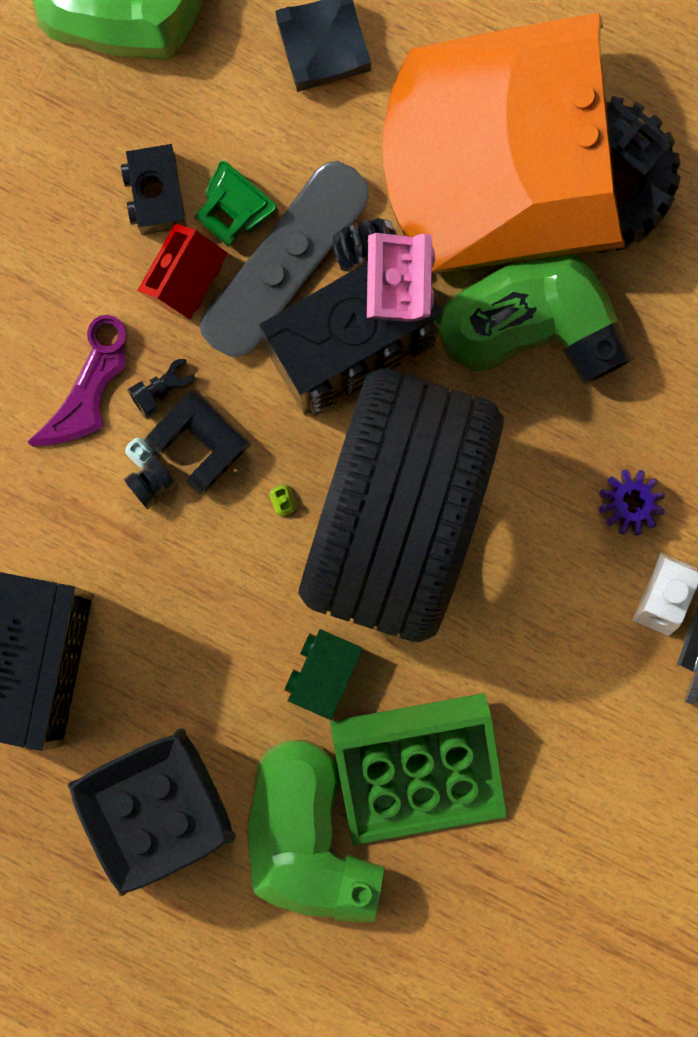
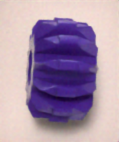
M628 470L621 472L622 484L617 478L611 476L607 483L613 491L601 490L599 493L601 498L610 501L609 504L601 505L598 508L599 512L606 513L612 511L613 514L612 517L607 519L605 524L610 527L618 520L621 521L619 526V534L621 535L627 533L630 523L636 536L643 533L642 522L648 528L653 529L657 523L650 514L661 516L665 512V509L654 505V502L665 498L664 492L655 494L651 492V489L658 484L657 479L653 478L644 485L645 472L642 470L636 473L634 482H632L631 474ZM633 493L636 495L635 501L640 503L641 507L640 509L637 507L632 512L627 511L628 504L622 502L623 496L627 498Z

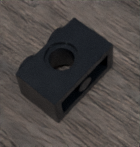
M172 144L126 151L127 163L121 164L124 186L132 187L134 201L127 202L130 224H137L141 235L169 231L175 223L187 227L176 157ZM157 182L163 186L162 193L156 198H147L143 195V189L149 183Z

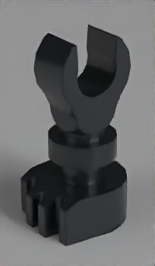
M178 359L172 362L167 372L159 379L155 376L149 380L150 385L145 386L140 381L127 389L144 418L148 419L156 414V398L159 397L162 400L168 396L167 391L175 388H186L193 383L195 373L183 380L178 379L174 374L176 369L186 364V359Z

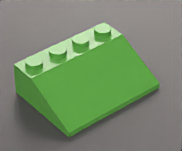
M485 693L330 721L352 845L507 817L492 717Z

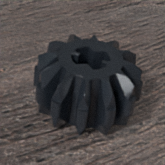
M380 218L374 220L366 219L363 222L343 227L333 236V251L341 270L351 272L368 262V235L374 233L397 235L391 221Z

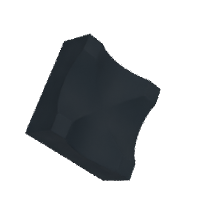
M319 0L304 5L275 10L277 24L297 92L371 71V60L361 32L353 0Z

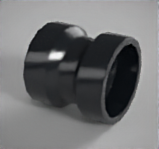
M152 456L145 462L144 468L140 472H132L123 479L147 510L157 503V497L163 492L170 493L178 486L155 456Z

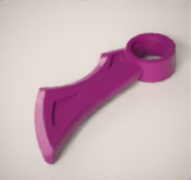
M102 315L91 322L88 327L87 337L92 350L64 403L52 418L28 440L31 446L69 442L87 436L104 427L100 412L102 393L109 381L126 369L125 345L128 336L124 324L119 319L111 315ZM110 324L118 330V339L111 346L101 345L97 340V331L103 325Z

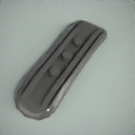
M334 161L323 164L313 173L263 243L204 311L200 320V331L212 348L230 357L244 356L252 351L261 341L262 335L259 324L284 310L303 283L333 248V236L343 227L351 226L365 209L369 198L368 184L355 168L342 162Z

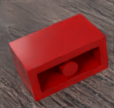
M175 223L137 291L168 312L191 320L193 314L200 308L203 297L211 282L219 274L228 252L197 230Z

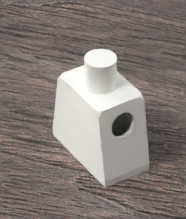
M660 553L632 621L664 635H671L682 624L698 586V568Z

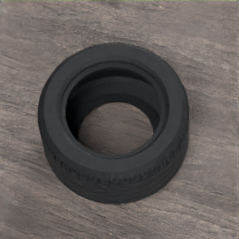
M381 368L367 374L324 503L298 594L305 605L313 611L325 615L329 611L332 617L348 622L352 618L355 624L370 629L377 626V631L397 636L399 633L401 639L411 642H422L436 636L450 603L488 486L502 434L504 417L496 404L488 399L475 396L472 399L471 394L455 389L448 392L449 387L430 381L426 385L424 384V379L408 374L402 377V372Z

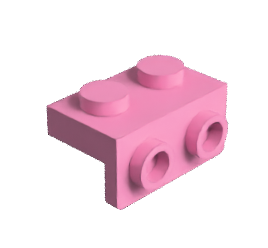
M383 233L368 235L367 318L414 322L430 317L434 304V291L431 288V269L435 262V251L432 247L431 234H420L414 237Z

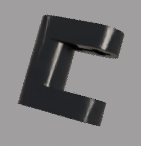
M193 389L156 425L144 442L160 455L188 429L212 452L186 481L198 494L202 495L247 450L251 441L197 389Z

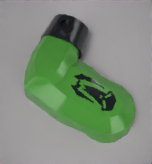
M577 254L510 264L476 284L451 295L441 309L443 316L438 332L444 350L454 362L473 371L493 369L520 351L536 348L553 339L565 347L563 353L585 384L617 370L635 358L622 322L617 320L607 292L592 269Z

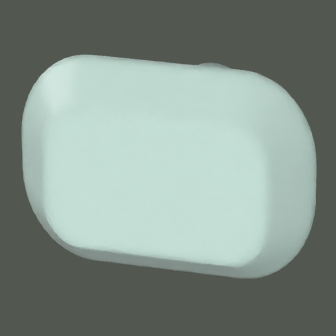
M142 438L133 439L125 450L126 455L140 468H144L145 462L152 456L157 457V453Z

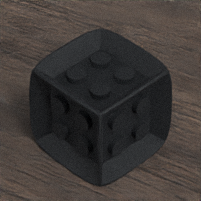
M183 728L178 729L171 736L137 748L89 772L80 779L68 783L74 807L102 868L120 896L161 880L205 858L224 844H230L236 839L220 795L198 751Z

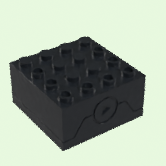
M367 262L259 324L265 350L304 415L311 411L315 416L334 405L333 398L345 391L347 396H350L361 390L367 374L381 368L396 370L401 366L400 361L406 355L412 353L414 357H418L435 346L433 342L436 341L443 312L435 298L430 317L414 322L367 318Z
M0 572V743L40 751L63 746L94 593L75 586Z

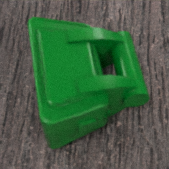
M223 160L219 162L205 192V196L208 197L207 202L196 213L194 218L226 246L230 247L242 232L247 231L249 233L255 231L277 216L279 209L275 202L228 162ZM219 209L234 220L230 228L214 215Z

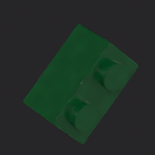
M319 629L316 636L309 633L300 655L307 657L301 672L293 669L284 691L291 693L288 702L331 720L363 648L322 629Z

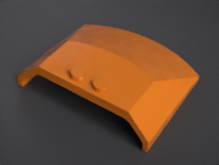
M600 13L489 32L412 48L397 75L388 102L383 135V165L391 206L404 236L432 235V247L435 251V262L431 269L432 274L625 247L614 188L600 46L601 28H603Z

